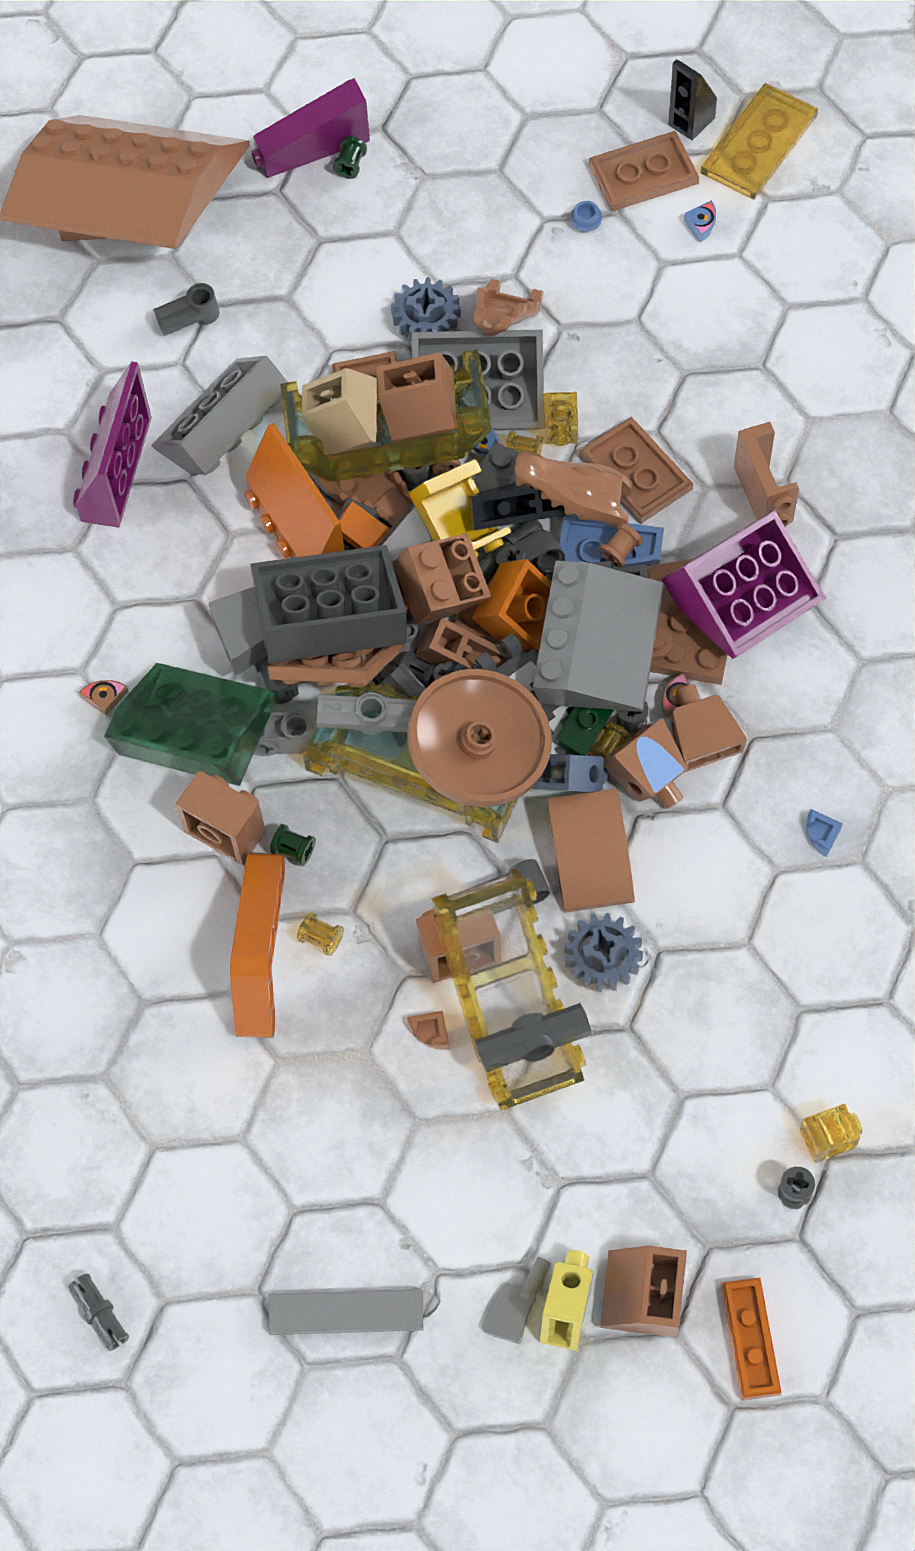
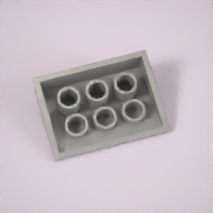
M543 329L506 330L495 336L485 335L483 331L412 332V358L440 352L453 369L458 430H479L488 423L493 430L544 429Z
M555 561L533 682V689L540 703L544 705L643 712L664 589L663 582L587 562Z

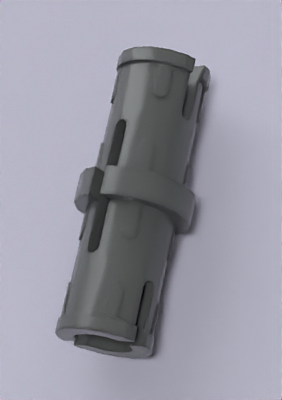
M83 1274L78 1277V1280L85 1291L75 1280L69 1284L68 1289L73 1293L85 1311L84 1319L88 1324L94 1325L106 1344L108 1351L115 1350L120 1346L112 1332L122 1344L129 1339V1335L113 1314L114 1306L110 1300H104L92 1281L90 1274Z

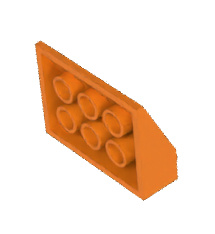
M274 423L268 425L245 476L247 491L244 492L248 504L253 510L258 508L262 514L260 516L262 525L268 534L274 533L278 541H276V544L284 559L344 551L340 521Z

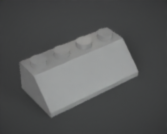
M268 356L237 358L152 446L156 451L189 474H210L218 468L221 463L219 459L226 452H231L240 445L242 435L247 430L254 429L262 422V415L268 408L275 407L283 400V393L291 385Z

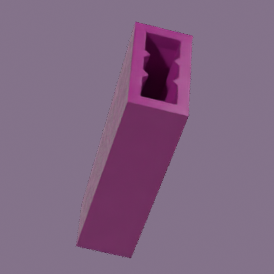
M355 78L344 82L253 135L255 149L251 150L252 158L257 168H263L267 178L339 153L341 151L340 142L343 137H357L364 143L370 141L367 102Z

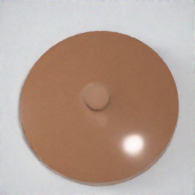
M483 669L459 670L435 680L418 698L412 710L407 729L409 752L415 767L423 779L443 796L461 804L477 807L503 805L527 793L544 772L552 747L550 724L545 711L535 696L516 680L501 673Z

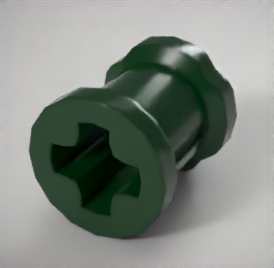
M346 136L340 142L341 151L339 157L335 159L332 168L337 175L346 179H353L357 177L360 171L359 163L361 158L367 153V146L357 137Z
M281 824L272 838L270 853L284 854L295 859L298 865L304 866L313 853L316 838L311 835L307 837L289 830L288 825Z

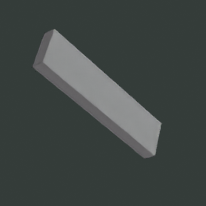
M422 1289L269 1294L270 1335L423 1331Z

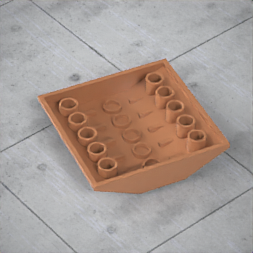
M84 115L52 119L45 124L22 152L0 212V221L176 249L250 147V141Z

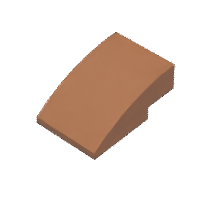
M618 788L548 798L547 813L564 913L634 903L633 880Z

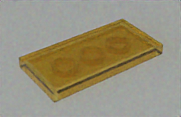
M764 83L703 163L701 174L755 200L817 117L818 108Z

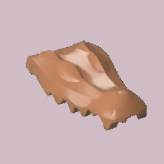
M491 279L485 288L478 287L476 295L477 310L475 309L473 321L485 335L495 336L505 332L512 324H518L525 318L538 315L544 292L533 289L529 299L500 293L501 281Z
M366 446L349 452V455L329 474L317 463L308 470L316 483L328 496L343 504L347 498L372 507L378 510V517L388 522L391 526L396 523L413 503L406 483L401 479L397 471H393L390 461H387L382 453Z
M529 451L518 453L514 467L516 485L520 486L524 483L532 485L535 490L542 491V499L552 501V507L562 505L567 515L576 514L579 520L605 522L614 529H616L619 523L628 525V514L620 508L621 496L631 493L632 482L622 473L600 464L552 460Z

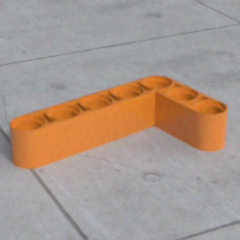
M247 854L230 958V981L236 1037H274L275 1002L272 963L285 876L284 854Z

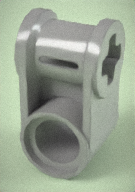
M260 711L249 716V724L252 726V740L248 742V751L254 755L303 754L312 750L315 746L316 736L309 716L304 712ZM296 730H305V732L301 735H292V733Z

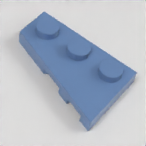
M564 515L559 546L565 553V561L606 562L599 553L598 548L602 544H607L617 530L605 522L579 520L576 516ZM628 523L642 537L643 543L630 552L625 558V565L623 567L659 564L664 528Z

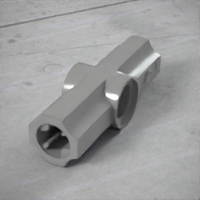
M373 692L365 693L360 697L319 695L317 728L354 729L370 736L377 735L383 731L407 732L409 719L417 700L389 699ZM367 710H376L380 715L376 718H367L363 713Z

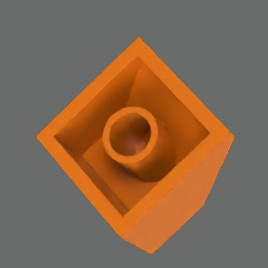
M527 559L500 563L488 586L491 597L479 603L472 619L494 639L501 641L513 633L520 641L524 651L529 652L534 649L539 654L552 582Z

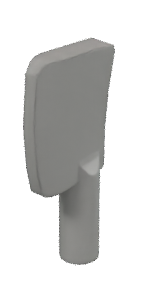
M537 1257L522 1289L510 1283L505 1284L490 1305L482 1324V1329L486 1334L516 1344L521 1343L528 1316L536 1301L535 1296L551 1265L549 1261Z

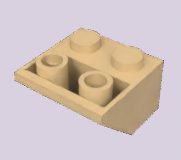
M344 368L302 385V419L326 457L332 459L376 443L377 378Z

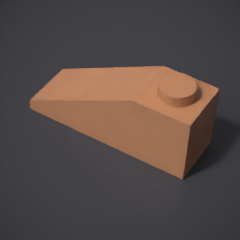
M443 617L427 625L415 653L416 656L432 664L438 665L449 661L459 662L465 669H472L471 666L476 663L475 659L485 652L494 660L496 668L507 662L497 648L499 646Z

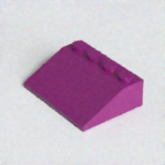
M130 362L109 393L106 406L102 405L100 408L98 433H93L91 437V456L89 461L86 460L83 464L81 489H76L73 498V506L77 508L81 522L120 528L152 419L138 362Z
M776 511L754 521L661 579L678 609L732 659L737 658L826 599Z

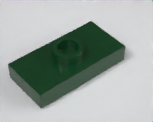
M574 707L553 743L572 755L586 756L614 710Z

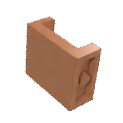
M766 422L739 430L734 469L754 515L758 520L776 511L786 527L794 520L799 487L796 482L781 487L777 486L769 466L775 435L771 422Z

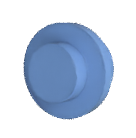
M591 201L579 202L571 212V223L580 231H593L602 222L601 210Z

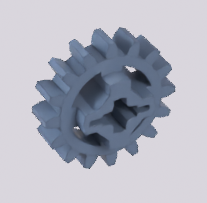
M426 277L424 284H420L417 279H413V287L411 288L403 284L402 294L395 293V303H391L393 325L399 326L400 335L409 333V341H412V332L450 331V327L457 328L458 318H461L459 296L453 295V287L448 286L444 289L442 280H438L436 284H431L430 277Z
M606 913L604 919L598 921L597 916L591 914L590 924L579 920L577 923L579 932L569 931L568 939L570 942L565 943L564 953L569 955L565 958L566 967H574L572 970V978L574 980L581 976L584 977V988L589 987L593 982L597 984L598 992H602L604 984H609L612 991H616L617 981L620 980L625 985H628L630 983L629 973L635 975L639 973V965L636 962H641L643 959V951L638 950L642 946L641 937L632 938L635 934V927L632 925L625 929L623 927V917H619L616 922H612L610 913ZM591 936L589 944L582 945L584 940ZM599 943L601 945V948L604 949L605 953L609 954L608 962L606 956H603V953L601 951H598ZM628 955L624 964L617 969L616 964L618 961L625 959V956Z

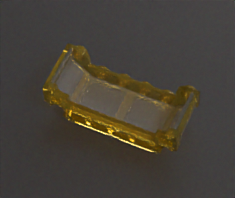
M517 869L511 870L509 875L449 896L445 893L431 898L436 912L433 915L471 1042L477 1059L481 1064L482 1061L476 1046V1039L510 1028L515 1020L526 1014L541 1013L544 1016L564 1009L561 1000H555L552 990L558 987L553 970L550 966L546 968L543 956L548 955L545 941L541 934L536 935L533 923L538 921L537 913L532 901L537 900L534 885L530 878L524 879ZM572 1043L555 1048L552 1055L537 1062H526L523 1059L486 1072L482 1064L488 1081V1087L500 1111L585 1081L581 1067L586 1066L583 1052L579 1045L573 1046Z

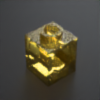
M577 392L544 393L545 444L564 446L577 443Z
M844 1103L804 1118L800 1131L814 1163H818L855 1149L860 1140V1134H862V1127L857 1115L854 1112L849 1113Z

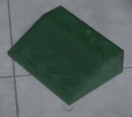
M156 663L117 706L104 738L118 755L195 775L199 770L209 776L216 774L227 783L240 786L279 694L277 691Z

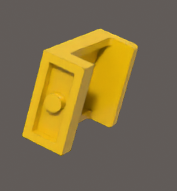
M475 459L425 481L409 492V495L433 541L468 533L476 557H478L477 551L484 548L486 553H489L504 545L502 538L512 531L509 526L501 530L498 527L472 530L469 496L480 493L472 477L482 471Z

